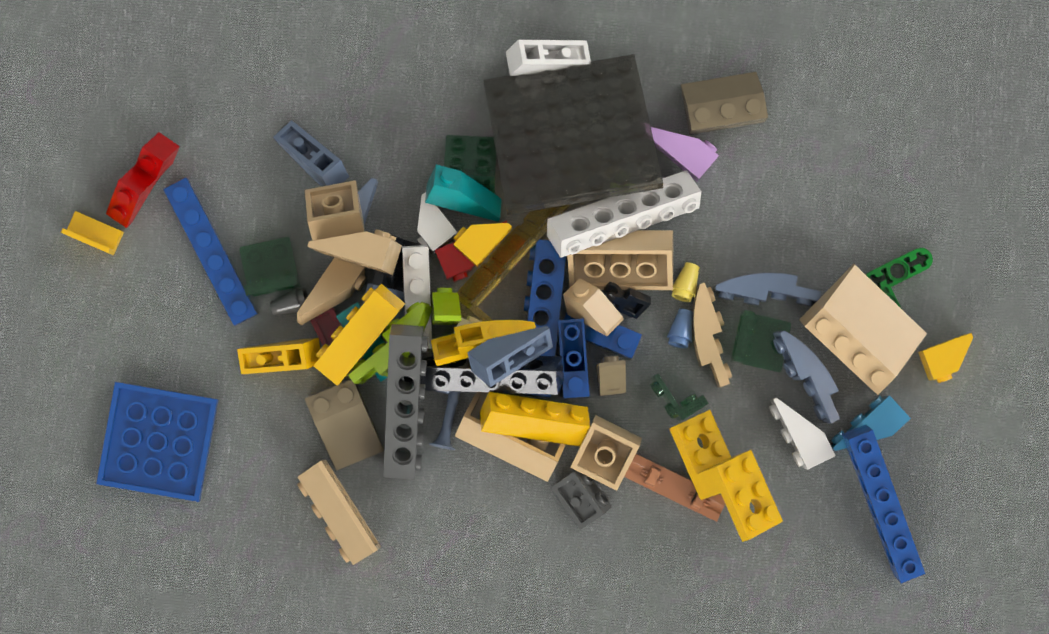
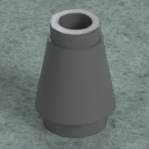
M295 288L271 301L270 307L273 315L297 313L308 297L304 288Z

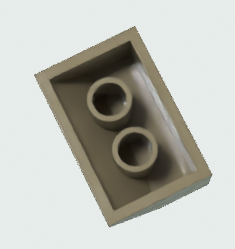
M757 72L680 85L689 135L763 123L768 119L764 92Z

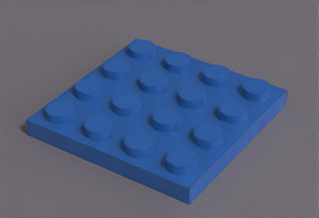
M115 382L96 484L200 502L218 399Z

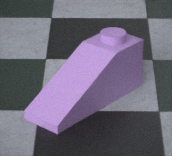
M645 125L638 132L683 171L687 170L696 182L719 156L715 153L717 151L716 147L707 140L702 142L698 138Z

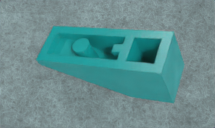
M436 164L427 182L425 203L499 222L502 202L500 197L462 171Z

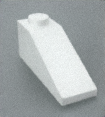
M517 40L506 51L510 76H535L591 65L588 44L585 40Z

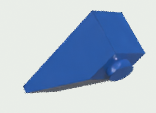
M567 313L564 318V320L575 319L569 316ZM584 324L585 341L630 360L632 359L642 334L618 325L608 336H605Z

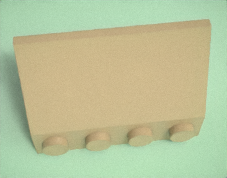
M855 264L799 319L817 339L877 395L896 378L927 334Z

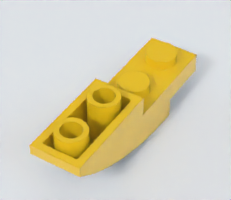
M493 320L454 327V334L431 340L435 363L437 366L467 359L469 358V351L488 339L536 328L535 322Z

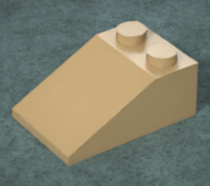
M376 229L374 234L365 231L309 241L307 247L328 256L393 275L402 245L395 242L396 237Z

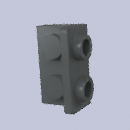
M576 470L551 487L580 530L604 515L611 508L608 496L598 488L594 479Z

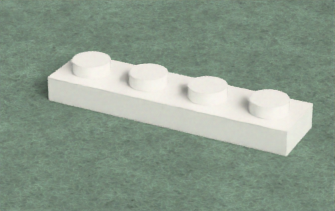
M428 245L402 246L404 311L406 315V310L416 302H424L431 306ZM431 314L423 332V336H428L427 349L432 348Z

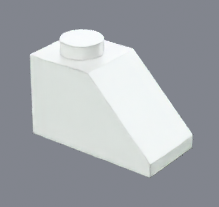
M425 192L421 196L417 228L420 237L417 241L421 245H428V249L436 253V249L445 246L454 239L458 232L437 206L425 203Z

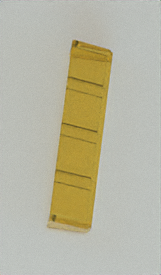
M593 152L582 153L557 181L558 185L555 188L552 187L524 217L522 225L514 228L489 256L490 260L486 264L483 263L457 291L459 302L480 321H493L479 308V305L545 234L548 219L563 214L600 172L606 175L613 183L620 184L623 179L619 174L620 171L602 156Z

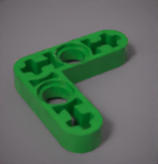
M918 248L865 275L868 278L871 275L874 278H878L884 275L881 272L884 269L885 276L891 283L887 284V280H883L877 285L901 308L891 287L927 270L932 265L933 257L929 250ZM916 253L926 257V260L923 261V267L921 264H916L909 268V265L904 261V258H907L908 263L917 258ZM893 264H900L903 267L904 274L901 278H895L891 275L890 269Z

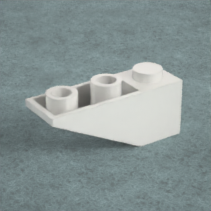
M778 398L770 399L772 405L769 406V409L775 420L780 419L784 427L781 429L782 436L787 444L791 442L795 450L792 455L798 467L803 466L804 469L808 470L836 456L823 431Z

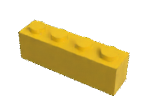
M380 284L375 290L371 287L361 298L365 302L359 309L356 306L346 317L349 321L345 327L340 325L331 335V338L334 339L331 345L324 344L315 355L319 359L314 364V367L337 386L405 305L401 299L383 284Z
M489 391L480 410L481 432L581 446L590 428L588 407Z

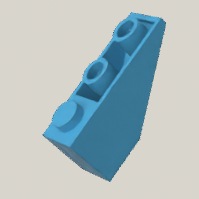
M879 395L868 405L871 409L865 415L860 413L850 422L852 427L846 432L866 424L873 430L876 440L894 435L911 418L890 395L883 398ZM843 430L831 439L833 451L847 448L842 436Z

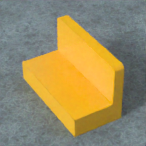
M75 211L67 230L62 228L60 233L114 255L124 232Z

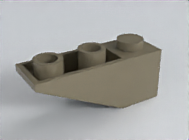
M619 356L602 358L601 363L596 365L599 396L626 393L625 360L619 361Z

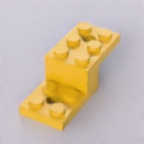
M707 410L669 428L700 500L721 493L742 542L748 541L783 522L752 450L731 457L711 410ZM698 437L702 440L703 448L698 444ZM750 502L754 505V513L750 509Z

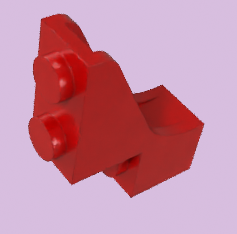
M160 132L142 147L136 164L118 180L106 215L127 228L135 219L156 182L173 164L180 146Z

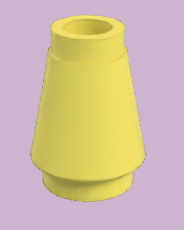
M689 262L685 263L673 284L671 295L673 298L689 303L692 298L696 297L699 266Z

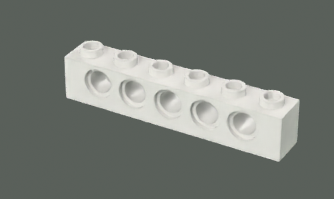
M686 170L549 218L547 222V237L560 258L570 254L573 255L581 250L592 246H599L606 241L621 238L634 231L646 229L651 225L668 221L673 217L699 209L701 190Z

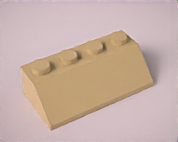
M637 230L621 238L606 241L599 246H592L576 254L567 255L569 287L581 278L600 290H604V287L609 282L616 283L621 290H627L628 288L634 290H673V230Z
M476 392L463 416L455 437L548 482L566 444L481 432L480 410L488 392Z
M321 460L298 476L300 482L297 486L305 497L310 496L314 503L311 505L312 510L319 519L323 517L328 526L325 527V530L332 541L337 539L342 548L339 549V552L346 563L351 561L354 565L381 548V545L327 460Z

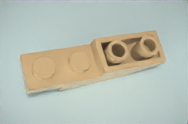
M705 283L697 286L696 297H694L693 343L699 367L707 364L710 365L719 388L730 384L729 378H732L728 364H723L720 354L723 353L719 339L714 340L713 337L714 334L722 332L721 326H724V321L720 311L715 312L712 302L715 301V296L712 288L706 287Z

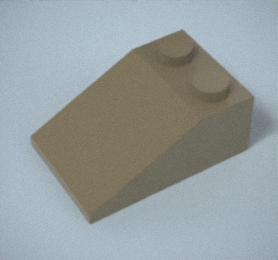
M352 380L305 398L313 421L336 471L384 451L359 387Z

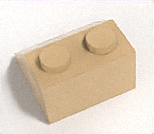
M356 180L305 190L307 222L312 241L365 232Z
M595 415L570 468L617 491L640 447L642 438Z

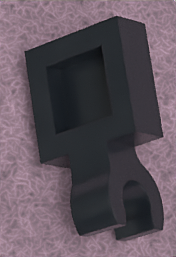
M609 282L604 287V291L609 292L606 297L612 304H615V308L620 313L637 319L651 305L650 296L632 288H628L624 292L614 282Z

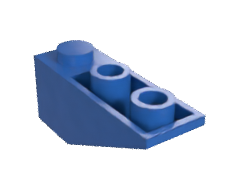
M584 319L558 320L559 348L564 373V381L562 383L563 398L590 397Z

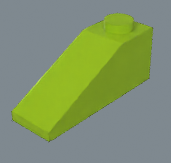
M437 288V292L431 293L432 325H457L461 321L459 294L452 292V288Z

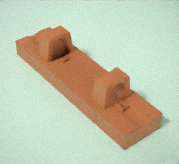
M635 454L624 476L716 522L725 506V502L720 494L700 500L697 493L696 498L691 502L696 493L695 486L691 480Z

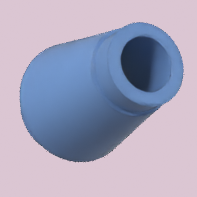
M678 309V313L667 335L669 345L686 349L689 347V343H692V311Z

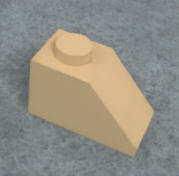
M581 278L563 294L567 314L575 319H584L585 325L605 336H608L623 321V316L603 292Z

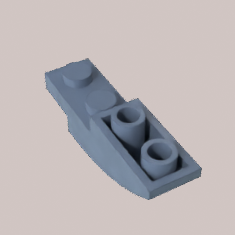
M782 273L744 275L717 284L713 289V292L719 293V298L733 300L734 296L744 298L743 303L759 306V302L766 301L768 293L771 294L772 299L786 301L787 297L797 299V304L811 306L812 302L816 303L820 299L821 291L796 286L798 276Z
M786 331L774 332L775 339L773 343L779 354L782 353L784 357L786 373L793 380H805L803 386L808 396H812L816 405L814 406V412L818 419L825 423H833L839 420L840 417L830 397L831 394L839 390L826 367L799 339Z

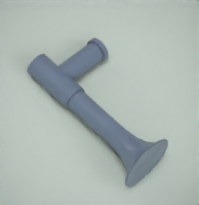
M436 391L448 394L447 406L440 434L433 443L429 444L443 449L455 450L450 442V433L461 392Z

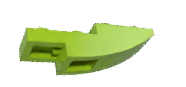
M416 302L406 310L407 314L401 319L397 318L389 323L386 327L388 330L382 334L388 343L378 345L372 351L373 355L367 360L362 359L353 367L354 371L348 375L353 383L363 385L377 372L381 376L388 377L389 335L392 324L424 326L425 330L432 311L430 304ZM404 352L402 354L403 356L408 357L410 355V352Z

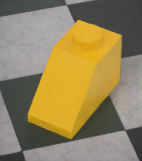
M509 223L470 225L468 229L462 227L454 236L456 240L454 247L478 267L512 230V226Z
M972 333L964 334L918 352L929 381L937 380L938 383L953 378L951 374L959 371L972 342Z

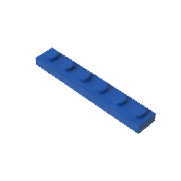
M184 178L163 189L233 325L236 326L258 315L189 180Z

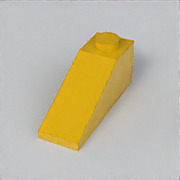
M310 338L239 348L237 352L241 374L309 369L314 367V364L319 359L315 355L320 350L319 338Z

